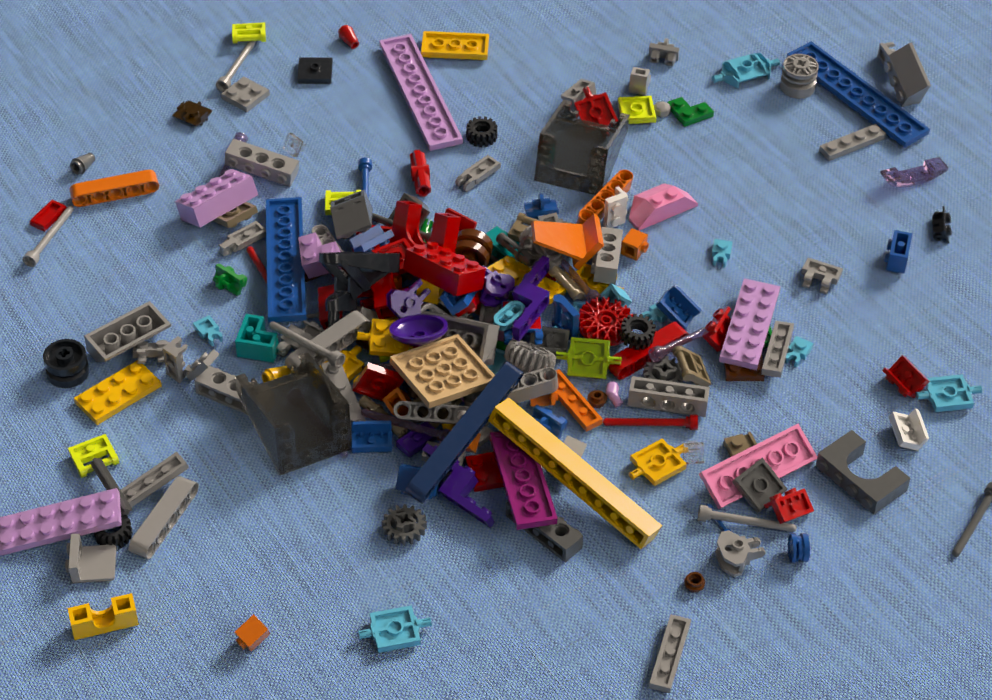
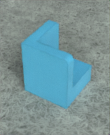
M612 283L599 295L601 299L602 297H605V299L610 297L609 302L614 303L615 299H617V302L621 301V307L625 305L628 307L632 303L626 292Z

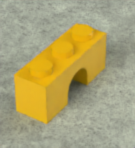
M132 593L111 598L110 607L102 611L92 610L89 603L68 608L74 640L139 625Z

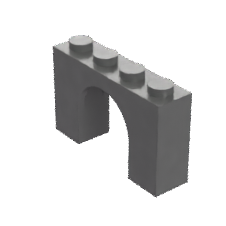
M851 430L818 453L816 466L821 472L830 477L835 484L842 487L849 496L861 503L865 509L869 510L872 514H876L908 490L911 478L897 466L875 479H864L853 474L849 470L848 465L863 455L866 441Z

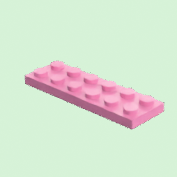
M799 424L699 473L718 509L743 498L732 481L762 457L779 479L817 459L816 453Z

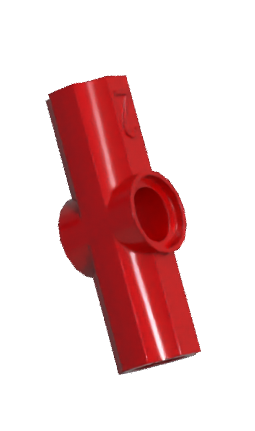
M414 150L410 154L411 179L414 182L416 194L425 197L431 193L429 165L426 164L425 153L420 150Z

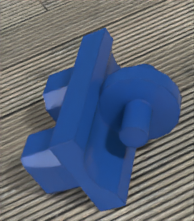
M538 194V199H534L532 202L524 203L527 217L538 220V216L555 212L559 214L556 200L544 199L543 194Z
M534 406L532 417L560 439L563 430L566 428L567 419L562 416L556 417L553 415L552 410L547 407Z

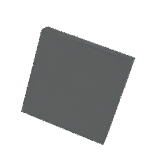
M763 457L732 481L756 513L765 508L764 504L770 502V497L779 493L782 495L788 490Z

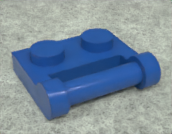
M555 295L553 297L555 308L552 326L570 329V341L571 337L578 338L580 313L563 295Z

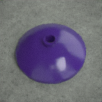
M411 315L392 323L389 331L391 337L396 341L420 347L441 338L448 330V323L444 318L436 315Z

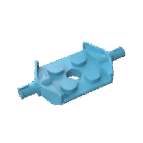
M753 53L723 61L721 73L712 76L713 83L725 81L739 88L740 82L765 75L768 76L767 79L769 80L771 67L780 65V60L778 58L769 60L761 53Z

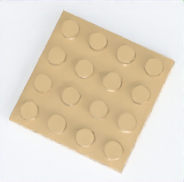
M458 334L390 356V364L429 409L484 390L495 376Z

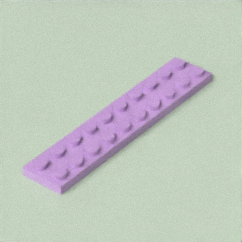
M408 34L379 40L382 52L429 151L463 144V138L412 35Z

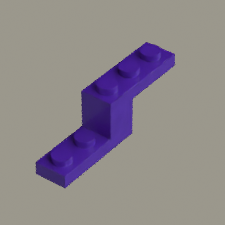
M542 256L539 261L533 264L531 271L524 275L522 282L516 285L512 291L513 301H520L525 305L522 315L513 322L511 328L513 330V339L517 341L523 338L549 305V291L537 286L549 272V258L546 256Z
M427 443L422 450L427 457H430L438 446L434 445L432 447ZM457 460L449 470L451 474L439 491L443 497L491 529L495 523L491 516L493 513L484 506L482 508L476 506L477 502L468 496L478 483L475 471L468 466L462 467Z

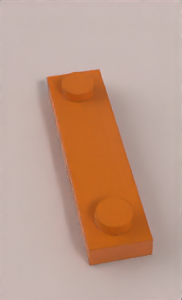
M560 369L556 370L559 386L557 389L558 400L586 432L601 425L603 418Z

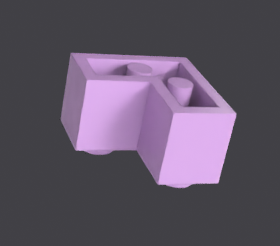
M316 232L298 237L301 263L308 278L329 273L322 263H319V253L341 252L336 241L322 245Z

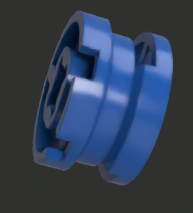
M790 533L787 543L789 561L791 563H796L798 560L808 562L810 558L808 534L801 533L796 535V533Z

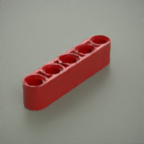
M672 322L655 332L653 342L649 347L646 346L645 349L639 347V350H635V346L632 349L627 347L613 355V357L622 358L621 365L609 364L608 370L617 379L622 380L646 367V362L651 363V358L658 360V356L663 357L669 354L674 347L683 346L688 341L690 335L677 322Z

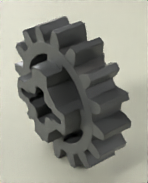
M658 356V360L651 358V363L646 362V367L643 369V378L683 383L684 381L680 365L675 363L676 358L669 360L668 356L665 359Z
M406 504L403 505V508L396 505V510L388 509V514H384V520H382L383 534L387 535L388 541L394 539V544L400 541L405 546L406 542L409 541L412 545L414 539L420 541V535L425 536V529H427L426 516L421 515V509L415 511V506L413 505L410 508H407Z

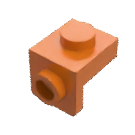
M558 390L530 399V406L555 405V401H558L559 398Z

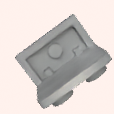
M71 534L70 543H67L69 560H66L65 568L66 572H70L72 583L114 580L116 546H82L80 534Z

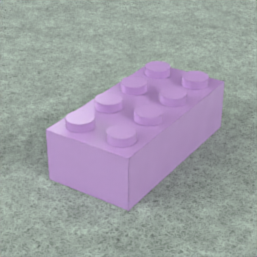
M230 169L224 175L211 179L209 183L196 187L193 192L183 194L175 203L182 221L202 227L258 196V192L251 175Z

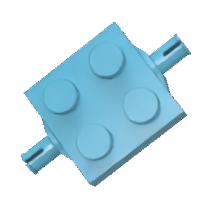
M963 374L927 378L930 381L925 386L927 391L916 392L917 400L929 399L935 412L971 409L974 406L971 394H981L982 387L981 385L969 386L965 382Z
M412 605L370 613L371 629L358 631L360 640L372 637L376 642L378 653L421 645L419 628L432 626L430 617L418 620L413 613Z

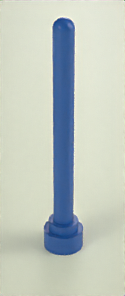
M364 157L359 159L358 169L362 173V190H365L369 199V172L372 170V160Z

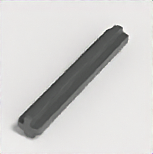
M93 458L91 466L106 491L117 488L120 492L121 515H129L132 507L101 458Z

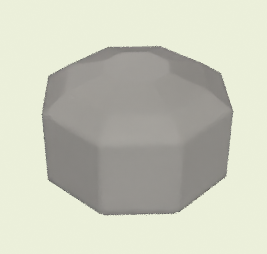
M661 101L654 105L656 116L667 117L670 114L671 108L669 103Z

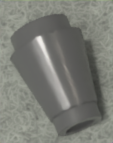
M87 153L72 159L70 169L77 175L85 173L95 162V156L92 153Z

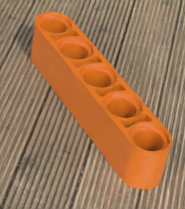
M143 170L76 183L69 188L73 205L84 207L154 193L159 189V183L153 170Z
M620 170L580 210L576 224H583L593 214L601 220L604 217L605 199L615 196V187L619 186L626 193L630 190L633 180L632 172Z

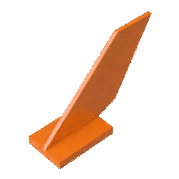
M595 214L583 224L533 221L531 223L533 243L572 257L573 266L578 270L604 247L600 220Z

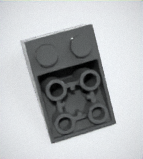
M365 190L331 202L330 209L337 240L340 238L347 239L356 232H366L372 227L373 208Z

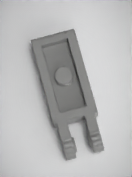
M487 155L458 176L455 184L457 186L464 184L463 190L468 192L473 189L475 184L477 185L500 169L501 163Z

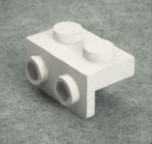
M619 186L615 187V196L605 199L604 227L613 228L624 224L626 221L628 195Z
M914 409L909 415L892 412L888 416L899 447L918 451L929 440L918 409Z

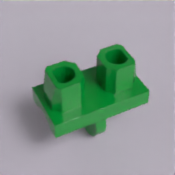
M220 263L216 264V273L213 277V281L216 282V288L219 290L225 288L236 296L240 295L242 287L246 286L247 277L243 274L237 275L230 266L224 267Z

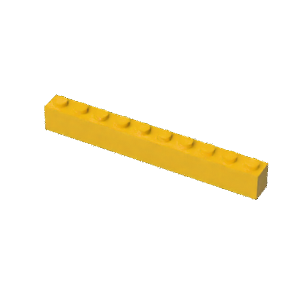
M507 398L494 407L488 419L492 425L638 548L643 549L655 539L662 527L659 522L513 400Z

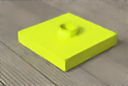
M652 96L618 97L622 124L656 123Z

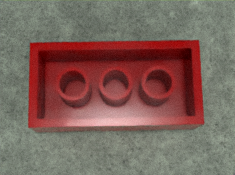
M430 241L427 244L414 245V247L407 248L405 250L403 270L455 296L483 289L486 268L479 265L476 261L466 259L464 255L456 254L449 248L439 246L436 242Z

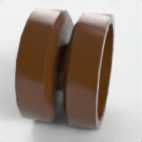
M477 229L459 231L455 253L464 255L466 259L476 261L479 265L487 267L493 251V242L490 237Z

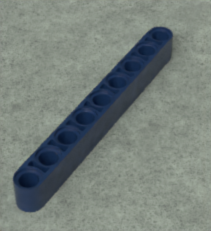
M508 361L505 362L406 487L405 493L421 504L425 502L488 422L494 407L503 402L519 383L524 374L523 371Z

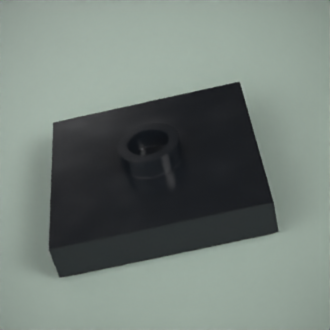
M299 57L298 84H332L333 58Z

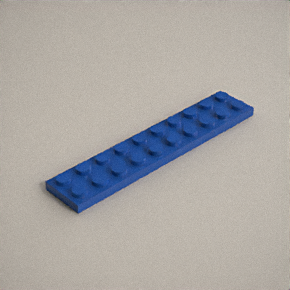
M812 41L787 53V57L793 54H805L813 57L819 65L816 82L873 125L877 124L889 137L904 148L929 134L930 129Z
M302 197L266 199L268 323L307 320L305 271L301 263L298 237L303 236Z

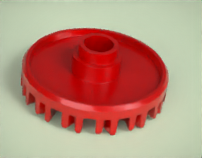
M596 297L595 300L591 299L590 304L586 301L585 305H582V309L579 310L580 333L587 339L609 340L610 346L624 343V341L621 342L619 333L623 319L627 318L628 315L633 317V313L630 314V308H627V305L621 307L622 302H617V299L614 300V303L609 302L610 297L607 299L602 297L601 301H598V297Z

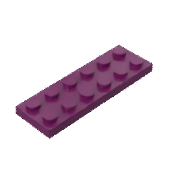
M501 431L490 432V442L516 530L557 524L558 518L541 465Z

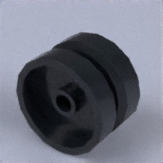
M61 339L45 348L43 361L47 379L52 385L58 388H72L82 384L87 379L89 365L86 350L82 343L73 339Z

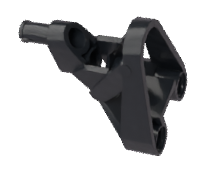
M319 253V263H322L324 268L334 277V293L325 299V311H328V328L339 321L340 311L357 310V297L368 291L373 284L388 273L399 272L400 253ZM338 267H341V268L345 271V273L349 276V277H348V280H347V278L343 275V273L340 271V269H339Z

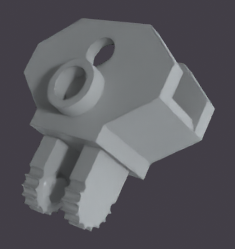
M730 530L721 532L717 540L715 556L722 571L733 577L742 575L745 566L750 564V560L762 558L766 554L763 547L756 548L761 544L760 539L757 537L746 539L745 536H739Z

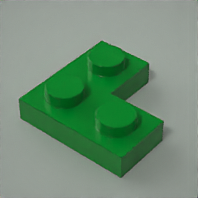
M682 97L667 102L670 105V111L684 127L714 116V111L706 102L691 107Z

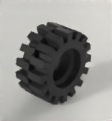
M478 116V119L474 117L473 121L469 120L466 127L467 141L470 144L474 143L476 147L477 145L479 147L483 145L488 147V144L493 145V142H496L498 126L496 122L492 121L491 118L487 120L485 116L484 119Z
M633 314V317L628 315L621 324L620 340L621 342L624 341L625 346L629 344L631 349L633 346H635V350H639V347L645 349L646 346L649 347L653 342L656 326L653 324L652 319L649 320L648 316L643 318V314H640L639 317L637 314ZM637 329L642 331L643 334H637L631 330Z
M121 515L122 526H118L121 528L115 533L105 532L106 530L94 532L97 544L115 545L116 549L118 545L122 548L124 543L128 544L129 539L132 538V527L128 515Z

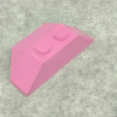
M663 183L634 195L629 221L640 231L697 207L698 203L687 192L676 186Z

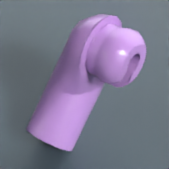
M609 382L606 386L605 394L615 408L623 404L622 399L618 395L619 386L616 382Z

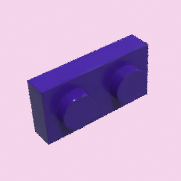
M424 422L397 440L396 447L410 458L422 450L427 441L433 442L438 439L439 432L428 422Z

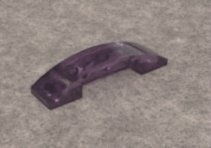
M940 157L925 160L923 166L898 171L894 167L881 170L880 174L892 186L910 187L928 182L942 175L949 167Z

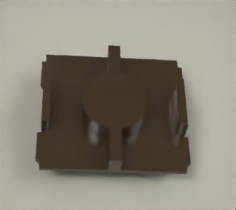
M188 100L185 103L183 101L172 116L198 127L199 125L202 126L205 120H208L212 110L201 106V102L194 103Z

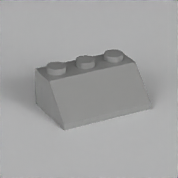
M908 43L888 55L884 62V70L888 73L890 84L894 87L897 100L900 101L902 107L920 103L931 84L913 44Z

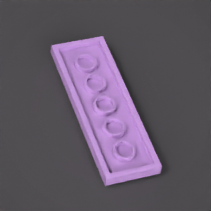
M749 279L743 280L719 362L757 370L781 286Z
M115 488L0 517V556L70 539L71 534H80L82 536L122 526L120 492Z

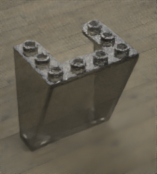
M563 100L540 132L534 181L596 195L609 180L628 131L630 115L621 113L617 122H615V119H612L610 125L607 126L578 119L579 111L573 112L570 109L572 101Z
M308 352L299 355L301 364L297 368L295 365L290 366L291 374L262 384H258L255 378L251 379V383L248 382L245 374L235 376L237 394L280 476L352 450L349 402Z

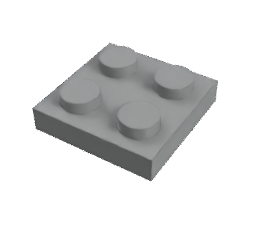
M242 77L222 92L221 98L248 112L267 98L270 93L269 89L246 77Z

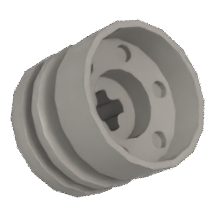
M805 54L788 56L783 63L780 82L781 91L785 95L797 99L811 96L815 91L819 69L818 62L813 57Z

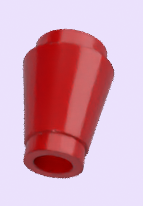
M344 25L338 30L339 38L351 49L359 46V41L351 26Z

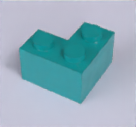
M246 314L235 340L237 357L274 363L279 351L276 349L279 344L278 333L266 332L265 318L263 316Z

